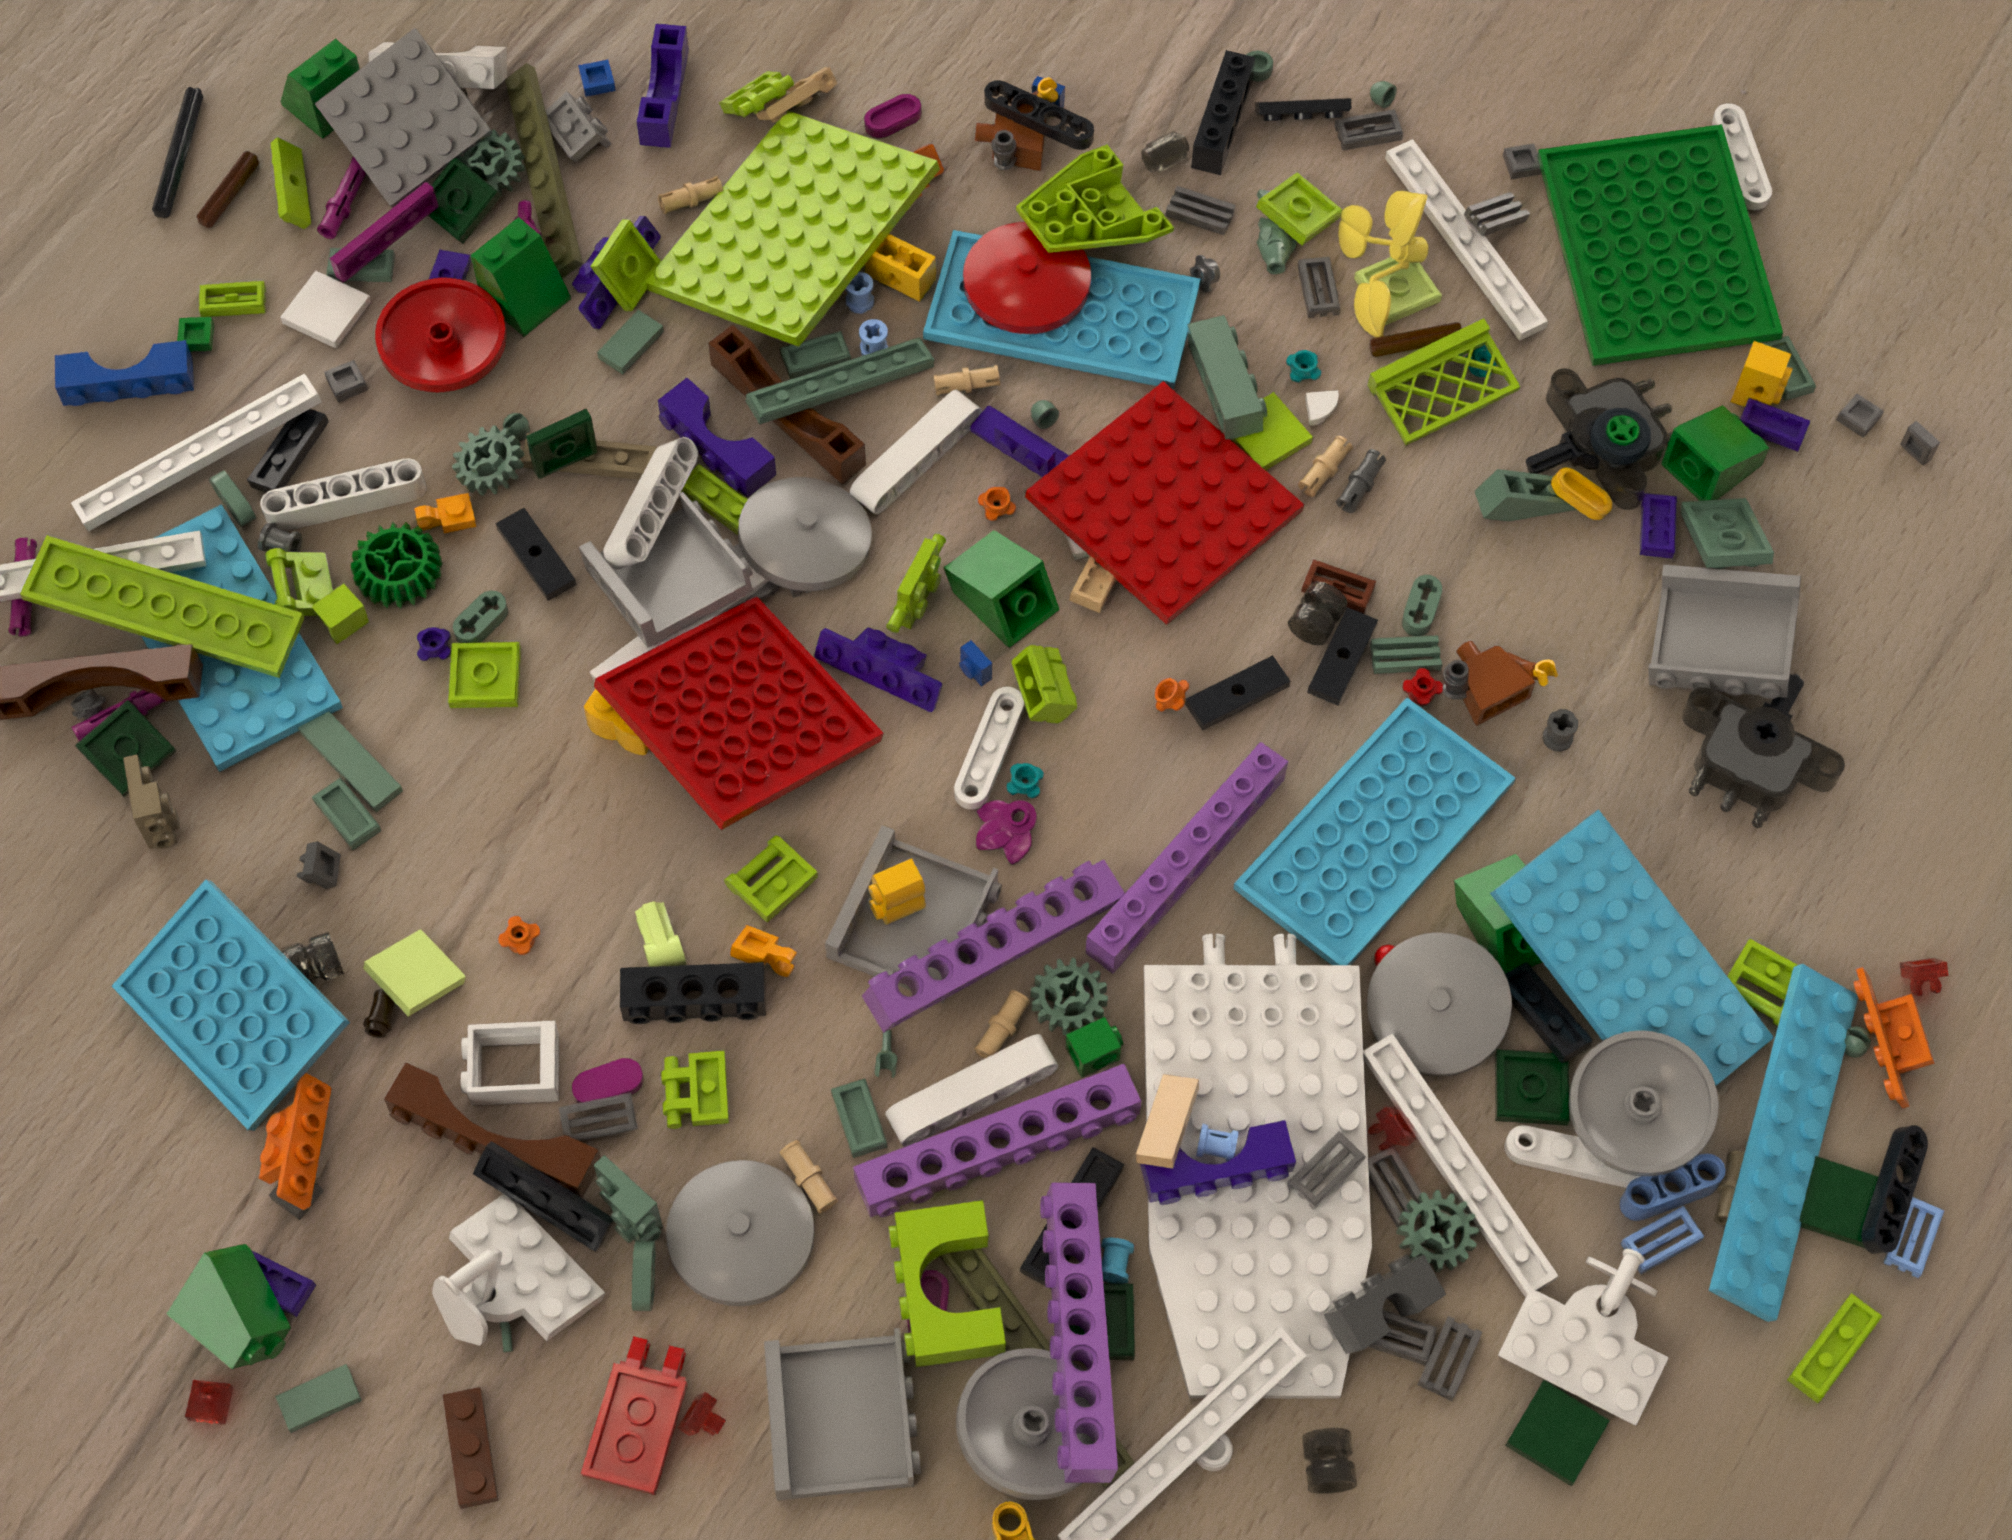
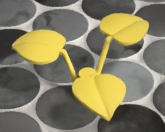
M1397 191L1390 196L1386 204L1384 217L1387 227L1391 229L1389 236L1393 240L1369 236L1373 222L1370 213L1364 207L1358 205L1347 206L1341 213L1338 231L1339 244L1342 252L1347 257H1361L1366 250L1367 242L1390 246V256L1399 262V264L1371 276L1369 283H1361L1357 288L1354 299V310L1357 320L1363 329L1374 337L1384 336V327L1391 306L1390 290L1383 281L1378 280L1400 269H1408L1409 263H1421L1428 255L1427 241L1423 237H1414L1428 197L1426 194Z

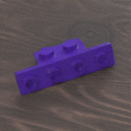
M639 216L634 226L653 250L661 236L646 216ZM603 237L595 245V250L586 263L580 267L578 275L572 282L573 287L578 293H587L578 309L594 329L602 327L618 303L590 267L610 237Z
M987 406L970 426L972 433L1041 477L1045 476L1069 456L992 406Z
M869 627L854 641L827 628L820 632L814 653L816 659L928 712H933L936 709L942 683L919 672L925 664L927 654L916 650L910 644L901 643L886 636L880 630H873Z

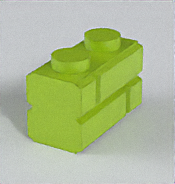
M1030 645L1012 660L1011 664L1030 721H1046L1047 723L1058 724L1077 709L1076 695L1072 691L1067 676V668L1062 663L1058 648H1043V646Z

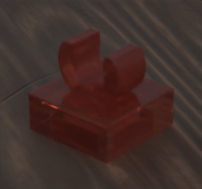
M1936 958L1900 962L1901 977L1911 980L1910 989L1916 996H1922V985L1925 981H1929L1931 992L1940 993L1942 985L1938 978L1949 976L1947 962Z
M1388 1106L1375 1114L1380 1123L1373 1124L1368 1130L1370 1135H1377L1382 1130L1386 1132L1387 1138L1385 1142L1378 1146L1382 1151L1395 1145L1407 1147L1417 1139L1397 1108Z
M193 1380L185 1418L188 1421L225 1425L233 1392L232 1385L229 1383Z
M706 1392L697 1395L677 1429L688 1436L697 1434L700 1429L712 1436L715 1433L719 1434L726 1420L711 1412L717 1399Z

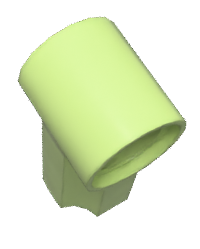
M653 901L643 904L641 908L635 911L645 942L643 947L649 967L687 965L679 937L674 935L664 902L658 903Z

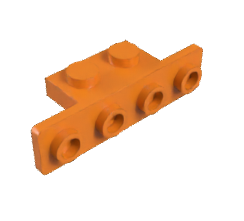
M1863 967L1858 968L1856 972L1859 980L1853 981L1860 1002L1866 1001L1869 1012L1863 1014L1870 1034L1876 1033L1879 1043L1878 1046L1873 1047L1876 1059L1880 1067L1886 1066L1889 1078L1884 1080L1887 1094L1890 1100L1896 1099L1902 1109L1910 1107L1900 1074L1935 1064L1915 998L1912 994L1878 1004L1868 973Z
M305 1073L297 1082L293 1104L279 1113L273 1114L266 1125L267 1137L265 1147L260 1156L261 1168L259 1173V1179L268 1184L279 1180L277 1196L302 1210L311 1206L332 1090L329 1085L308 1073Z

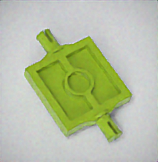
M934 534L932 540L925 537L897 590V605H895L894 612L886 624V628L891 632L898 633L901 626L911 629L916 618L921 619L928 604L926 599L930 592H936L941 581V574L938 573L941 563L939 553L946 543L944 536Z

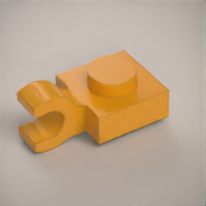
M469 493L436 499L437 508L428 505L414 508L417 525L422 530L442 525L443 533H449L476 527Z
M746 925L732 944L730 956L746 963L764 962V965L768 963L777 974L789 977L795 966L791 962L797 952L788 947L778 946L779 937Z

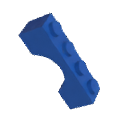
M186 340L153 344L150 352L141 362L132 367L118 370L107 369L98 365L92 360L88 352L55 355V388L63 406H80L85 403L114 402L118 399L147 398L152 395L180 394L182 392L194 391L193 357Z

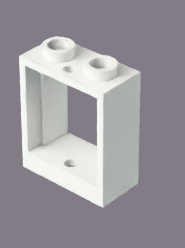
M555 1021L468 1025V1038H462L461 1042L463 1060L467 1059V1071L461 1072L462 1093H467L472 1106L559 1101V1032ZM540 1043V1084L481 1087L482 1046Z

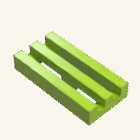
M250 281L200 285L199 313L201 317L266 313L265 282ZM257 293V294H255V295H240V296H238V294ZM225 295V297H210V298H207V296Z

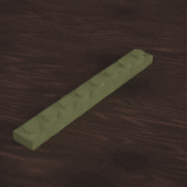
M525 63L507 77L505 83L521 150L525 156L524 163L542 238L563 279L581 266L583 262L536 69L530 64Z

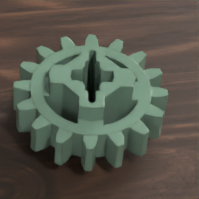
M493 129L490 136L484 138L464 153V156L458 158L482 179L488 180L486 182L501 194L504 188L511 192L513 188L510 183L512 181H521L517 172L525 171V166L521 162L525 159V156L515 139L511 140L505 132L499 136L496 130Z
M495 425L491 427L490 432H487L484 427H480L479 435L477 436L471 432L468 433L469 441L467 443L459 442L458 444L462 451L453 453V457L457 461V463L452 465L453 470L457 473L456 478L463 486L465 485L469 492L473 493L477 490L481 496L485 495L487 489H490L493 494H497L498 486L500 485L506 489L509 488L507 480L510 478L518 479L519 476L515 473V470L524 467L520 458L525 456L520 448V442L506 428L500 432Z
M1075 958L1071 959L1068 966H1064L1062 960L1057 959V968L1052 969L1049 965L1044 966L1045 977L1036 974L1034 984L1037 987H1031L1030 997L1035 999L1032 1001L1031 1008L1032 1011H1040L1038 1013L1039 1023L1046 1020L1050 1021L1049 1031L1052 1032L1059 1026L1062 1027V1034L1066 1036L1069 1028L1077 1030L1084 1024L1088 1025L1094 1022V1017L1098 1019L1103 1018L1104 1009L1102 1007L1107 1006L1108 996L1104 995L1107 991L1106 982L1098 983L1101 975L1099 970L1091 974L1089 973L1090 963L1086 962L1080 968L1076 966ZM1085 984L1091 990L1093 999L1090 998V994L1084 990ZM1075 989H1076L1075 996H1070V997H1069V995H1070V994H1073V992H1074ZM1045 994L1048 995V1000L1054 1002L1053 1010L1048 1005ZM1063 997H1064V998H1068V997H1069V999H1066L1065 1002H1064V1004H1063Z
M1435 1190L1431 1199H1429L1425 1192L1418 1196V1203L1411 1199L1406 1205L1409 1212L1403 1211L1398 1218L1405 1225L1399 1226L1396 1230V1234L1406 1238L1399 1245L1400 1249L1410 1248L1412 1251L1409 1254L1410 1259L1424 1255L1428 1263L1433 1264L1435 1273H1439L1442 1270L1444 1263L1450 1271L1456 1268L1457 1260L1464 1263L1469 1258L1466 1250L1473 1251L1477 1245L1476 1242L1469 1238L1479 1233V1228L1470 1227L1469 1224L1475 1219V1214L1466 1215L1463 1212L1467 1203L1465 1201L1459 1205L1453 1203L1455 1199V1194L1453 1193L1446 1199H1442L1440 1190ZM1441 1210H1444V1211L1448 1212V1213L1451 1214L1452 1216H1450V1215H1448V1214H1446V1213L1441 1212ZM1418 1214H1421L1420 1221L1422 1226L1418 1231L1414 1232L1416 1217ZM1433 1226L1435 1229L1442 1228L1444 1234L1442 1236L1439 1233L1433 1234L1431 1228ZM1460 1231V1242L1455 1249L1453 1236ZM1423 1246L1433 1250L1435 1253L1426 1250Z

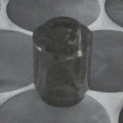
M1171 131L1146 144V148L1141 150V157L1150 172H1162L1187 159L1189 144L1184 135Z

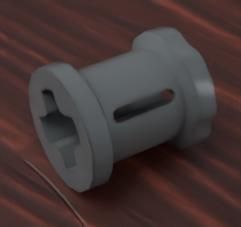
M266 523L263 526L258 539V549L261 551L281 548L285 552H299L302 544L301 533L296 531L289 533L280 530L273 523Z
M1559 709L1550 714L1542 737L1547 748L1557 752L1570 748L1574 734L1578 729V719L1574 713L1567 709Z

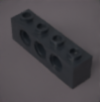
M1228 50L1225 51L1193 144L1191 168L1217 175L1222 174L1253 82L1256 57Z
M764 962L620 968V1010L623 1021H629L632 1024H646L650 1020L681 1023L686 1019L701 1018L704 1021L714 1022L721 1020L722 1017L753 1020L758 1016H766ZM728 989L738 992L731 998L721 996L722 992ZM691 991L702 993L696 999H687L685 997ZM656 992H662L666 994V996L659 1001H653L649 999V997Z

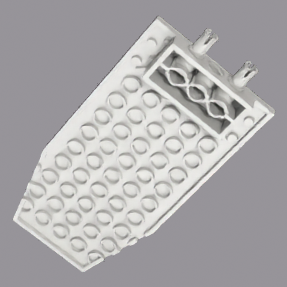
M1206 934L1202 937L1204 965H1144L1146 1123L1163 1074L1199 1079V1091L1180 1145L1181 1149L1189 1157L1205 1164L1227 1162L1226 1158L1206 1154L1202 1157L1196 1156L1202 1124H1207L1209 1129L1229 1133L1233 1130L1238 1131L1235 1157L1244 1148L1250 1127L1285 1120L1296 1165L1293 1172L1289 1173V1177L1279 1181L1269 1182L1267 1178L1253 1180V1184L1246 1188L1232 1189L1231 1185L1217 1188L1215 1194L1205 1197H1196L1195 1193L1181 1196L1180 1201L1168 1205H1160L1159 1201L1150 1203L1148 1198L1149 1253L1167 1312L1169 1327L1176 1345V1352L1189 1398H1205L1282 1327L1307 1356L1263 1398L1339 1399L1343 1389L1350 1353L1345 1354L1323 1314L1335 1307L1332 1301L1349 1291L1355 1294L1363 1289L1360 1283L1366 1279L1372 1250L1359 966L1297 965L1296 936L1293 934H1287L1286 948L1284 947V934H1278L1273 937L1275 965H1226L1225 936L1216 934L1215 948H1213V934ZM1340 1131L1366 1158L1313 1210L1306 1199L1303 1200L1295 1189L1287 1185L1288 1181ZM1339 1143L1301 1183L1306 1186L1344 1147ZM1350 1153L1311 1193L1316 1196L1354 1156Z

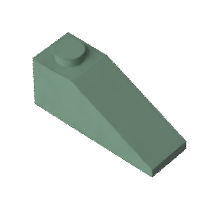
M1497 469L1474 491L1484 519L1515 521L1577 509L1556 495L1551 486L1553 476Z

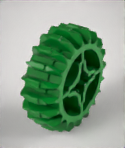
M392 521L389 529H384L379 525L378 533L373 534L367 531V541L358 540V550L352 551L353 562L350 569L354 575V583L360 589L361 594L364 597L369 596L374 604L382 600L383 605L388 608L392 602H396V605L401 609L404 601L409 600L412 605H415V597L420 596L426 599V589L435 590V580L441 579L442 573L440 568L443 561L439 555V546L436 542H433V538L429 533L423 534V530L419 525L411 530L410 525L405 522L401 528H397V525ZM408 550L414 551L417 554H419L422 557V560L415 559L414 555L408 554ZM371 570L378 571L379 575H384L386 577L385 580L375 577Z

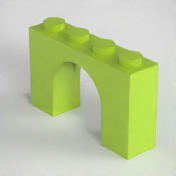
M983 1200L896 1212L895 1225L888 1226L891 1248L899 1249L900 1261H894L896 1284L904 1283L905 1297H899L901 1319H909L911 1333H904L907 1356L914 1355L916 1367L996 1356L1004 1353L1006 1341L1000 1307L963 1313L943 1311L926 1298L920 1285L924 1270L937 1257L951 1252L988 1247L989 1235Z

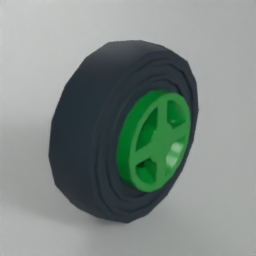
M1628 408L1606 410L1597 417L1591 430V444L1594 451L1603 460L1612 464L1626 465L1636 462L1645 455L1651 442V429L1647 420L1638 412Z

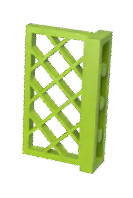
M1484 318L1370 373L1367 386L1373 396L1377 395L1405 445L1411 444L1519 391L1521 386L1490 336V327ZM1485 345L1492 356L1490 363L1486 364L1472 360L1473 350ZM1469 353L1467 358L1462 357L1463 355ZM1451 361L1464 364L1462 377L1458 378L1442 373L1445 364ZM1468 366L1487 371L1483 385L1465 380ZM1440 367L1439 372L1434 371V369ZM1490 373L1504 376L1509 386L1500 390L1487 386ZM1422 375L1436 378L1433 392L1414 387L1416 379ZM1440 380L1459 385L1455 399L1436 393ZM1462 386L1480 391L1479 400L1472 404L1458 400ZM1393 389L1409 392L1404 406L1392 403L1386 393ZM1484 393L1490 394L1483 398ZM1412 394L1430 399L1427 412L1408 407ZM1436 400L1453 405L1450 414L1445 417L1430 414L1433 401ZM1456 407L1462 408L1455 412ZM1396 411L1402 413L1401 418L1399 417ZM1405 414L1424 419L1422 428L1409 434L1403 424ZM1427 421L1433 422V423H1431V424H1429V425L1426 426Z

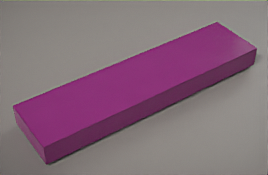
M427 182L423 183L329 258L335 276L341 282H346L437 209L439 205L434 188Z

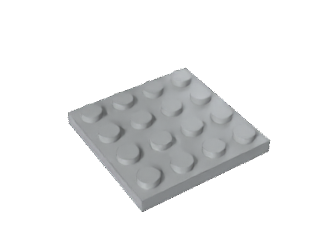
M416 28L315 103L391 207L397 205L423 183L429 181L445 169L454 158L458 159L492 133L487 123Z

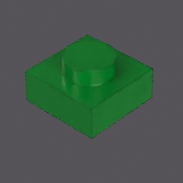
M212 317L179 318L177 341L186 340L190 352L212 351L214 333Z

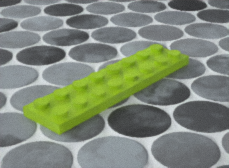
M48 535L45 537L20 593L22 599L28 602L172 646L192 644L199 654L280 678L304 621V615L301 612Z

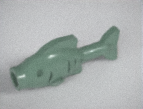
M1259 189L1257 197L1260 199L1269 191ZM1261 217L1258 222L1260 232L1256 243L1266 263L1267 271L1271 274H1281L1286 269V263L1293 253L1297 241L1271 219Z

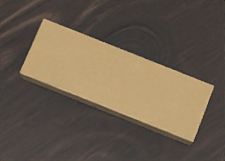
M1163 1074L1136 1152L1137 1163L1166 1168L1174 1167L1199 1091V1079Z

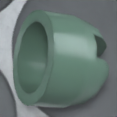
M1387 81L1376 82L1370 89L1371 100L1382 108L1390 106L1397 93L1396 86Z
M1040 400L1032 405L1031 418L1040 429L1049 428L1057 421L1059 411L1051 402Z
M511 413L504 419L503 429L506 428L518 441L526 439L527 433H530V426L525 416L521 413Z
M1859 1026L1849 1028L1846 1033L1844 1053L1854 1058L1863 1056L1871 1045L1869 1032Z

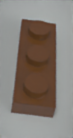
M481 1387L443 1394L457 1499L460 1509L499 1501Z

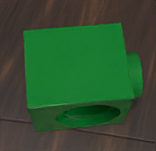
M1103 1017L1066 1034L1065 1048L1081 1078L1119 1061L1121 1046L1124 1045V1042L1117 1027H1110L1106 1018Z

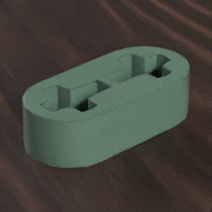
M224 470L209 478L214 491L241 527L256 519L248 501Z
M1422 575L1416 578L1402 617V626L1412 636H1423L1429 632L1440 602L1442 584L1432 575ZM1425 587L1431 589L1427 601L1421 599ZM1417 610L1423 612L1420 624L1413 622Z
M492 590L482 593L455 619L453 631L458 643L482 642L505 620L508 615V607L502 593ZM488 604L490 606H495L497 604L498 610L495 611L494 609H489L487 611L486 606ZM474 627L475 632L472 634L468 631L464 634L463 628L471 629Z
M635 1240L632 1270V1311H652L655 1241Z

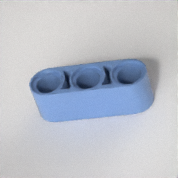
M1707 1153L1698 1155L1690 1163L1671 1173L1635 1178L1628 1184L1620 1198L1621 1212L1630 1220L1640 1221L1707 1197L1715 1192L1724 1178L1725 1165L1719 1157ZM1697 1170L1709 1172L1713 1180H1704L1700 1177ZM1664 1182H1673L1679 1187L1680 1192L1674 1193L1669 1191ZM1639 1194L1643 1196L1647 1204H1637L1631 1195Z

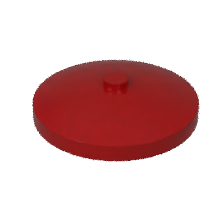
M1025 222L1009 223L986 233L969 251L963 271L964 291L973 310L983 320L996 328L1018 334L1044 333L1068 323L1085 305L1091 287L1090 263L1083 249L1048 253Z
M456 278L428 279L403 289L383 308L375 329L376 347L380 360L386 370L396 380L408 387L436 393L459 390L485 377L500 360L507 339L504 316L496 300L478 285Z

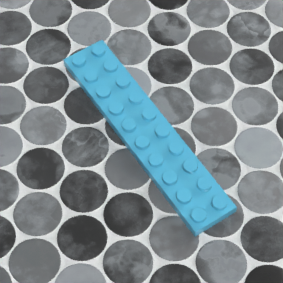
M1804 964L1793 967L1709 1287L1710 1292L1767 1322L1775 1321L1778 1318L1801 1227L1799 1219L1809 1179L1814 1166L1815 1156L1819 1155L1846 1048V1033L1851 1028L1858 1000L1857 994Z

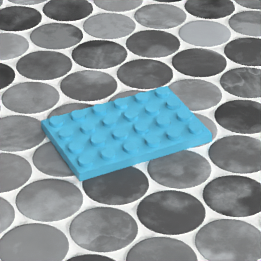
M206 879L112 985L115 991L247 1130L252 1131L256 1130L350 1023L212 881Z

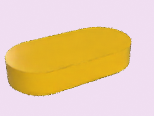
M1565 467L1552 477L1551 486L1556 495L1590 519L1601 520L1612 510V500L1608 493L1576 470Z

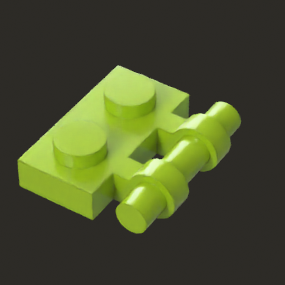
M767 71L718 103L725 114H737V116L745 118L752 112L757 114L763 110L764 105L772 99L778 100L786 95V90L794 86V81L789 75L782 77L780 72Z
M725 1051L688 1053L689 1067L679 1068L678 1057H665L664 1070L661 1072V1083L665 1086L666 1100L662 1103L663 1115L667 1116V1128H680L682 1126L681 1115L684 1113H691L693 1126L729 1123ZM690 1082V1097L680 1098V1085Z

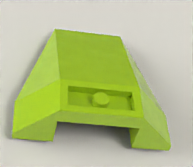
M1108 144L1080 154L1016 206L1017 213L1048 253L1146 243L1174 231V227L1158 207L1143 211L1121 183L1124 164Z

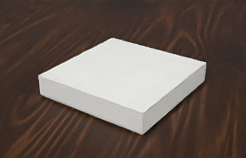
M315 271L280 318L282 324L337 348L369 306L371 299L368 294Z

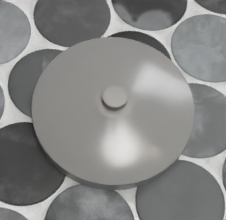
M807 477L777 480L757 490L745 503L740 514L738 526L739 546L749 565L768 581L788 589L800 591L825 590L851 579L862 568L868 557L872 536L869 518L861 504L851 494L830 482Z
M1451 933L1422 934L1398 944L1378 964L1370 981L1367 996L1368 1018L1376 1040L1379 1042L1393 1033L1419 1073L1429 1076L1460 1074L1475 1068L1488 1059L1501 1044L1506 1034L1512 1009L1510 987L1504 971L1495 958L1476 942Z
M1653 1031L1623 1032L1597 1044L1580 1062L1574 1074L1569 1092L1571 1121L1583 1145L1595 1158L1608 1167L1634 1176L1664 1175L1690 1163L1708 1143L1718 1118L1719 1102L1716 1085L1703 1060L1681 1041Z
M747 1160L717 1164L692 1178L674 1200L666 1227L669 1255L679 1277L698 1295L712 1302L727 1306L759 1304L775 1298L787 1290L806 1268L812 1254L815 1238L813 1214L810 1204L795 1181L773 1166Z
M1035 1348L1015 1349L998 1354L986 1361L974 1372L967 1382L960 1397L956 1413V1431L960 1448L976 1474L998 1491L1027 1500H1044L1059 1497L1082 1484L1065 1483L1064 1469L1058 1468L1057 1453L1059 1445H1062L1061 1432H1056L1055 1412L1057 1408H1060L1059 1395H1054L1052 1389L1053 1373L1057 1372L1056 1359H1051L1050 1351ZM1071 1361L1072 1365L1076 1369L1084 1371L1081 1367H1079L1077 1364ZM1074 1397L1075 1402L1079 1406L1090 1407L1089 1402L1085 1398ZM1084 1433L1077 1434V1438L1082 1443L1087 1445L1093 1444L1092 1439Z

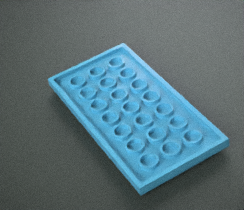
M953 230L923 330L924 340L1158 386L1164 381L1174 390L1188 336L1187 324H1190L1200 288V278L1088 257L1091 268V287L1087 301L1081 311L1068 323L1048 332L1038 334L1012 333L996 328L983 320L969 304L963 284L964 264L969 251L982 235Z
M222 504L155 537L200 530L203 537L206 566L170 573L275 604L277 596ZM300 633L297 635L280 678L197 653L203 663L199 698L178 700L219 772L299 731L298 727L329 711L332 714L343 708L338 696ZM141 636L149 649L172 647V645Z
M1406 698L1234 883L1233 889L1289 933L1295 935L1298 940L1330 965H1352L1511 788L1516 778L1409 698Z
M1600 810L1593 812L1490 893L1602 1041L1616 1034L1629 1031H1653L1668 1035L1691 1048L1703 1060L1713 1077L1715 1085H1718L1774 1038Z

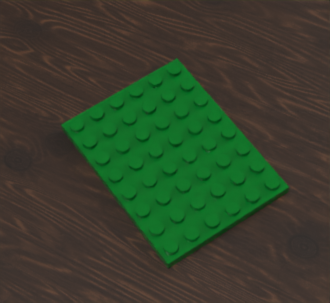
M1722 124L1538 150L1537 157L1592 366L1753 344L1754 341L1760 343L1781 340L1783 329Z

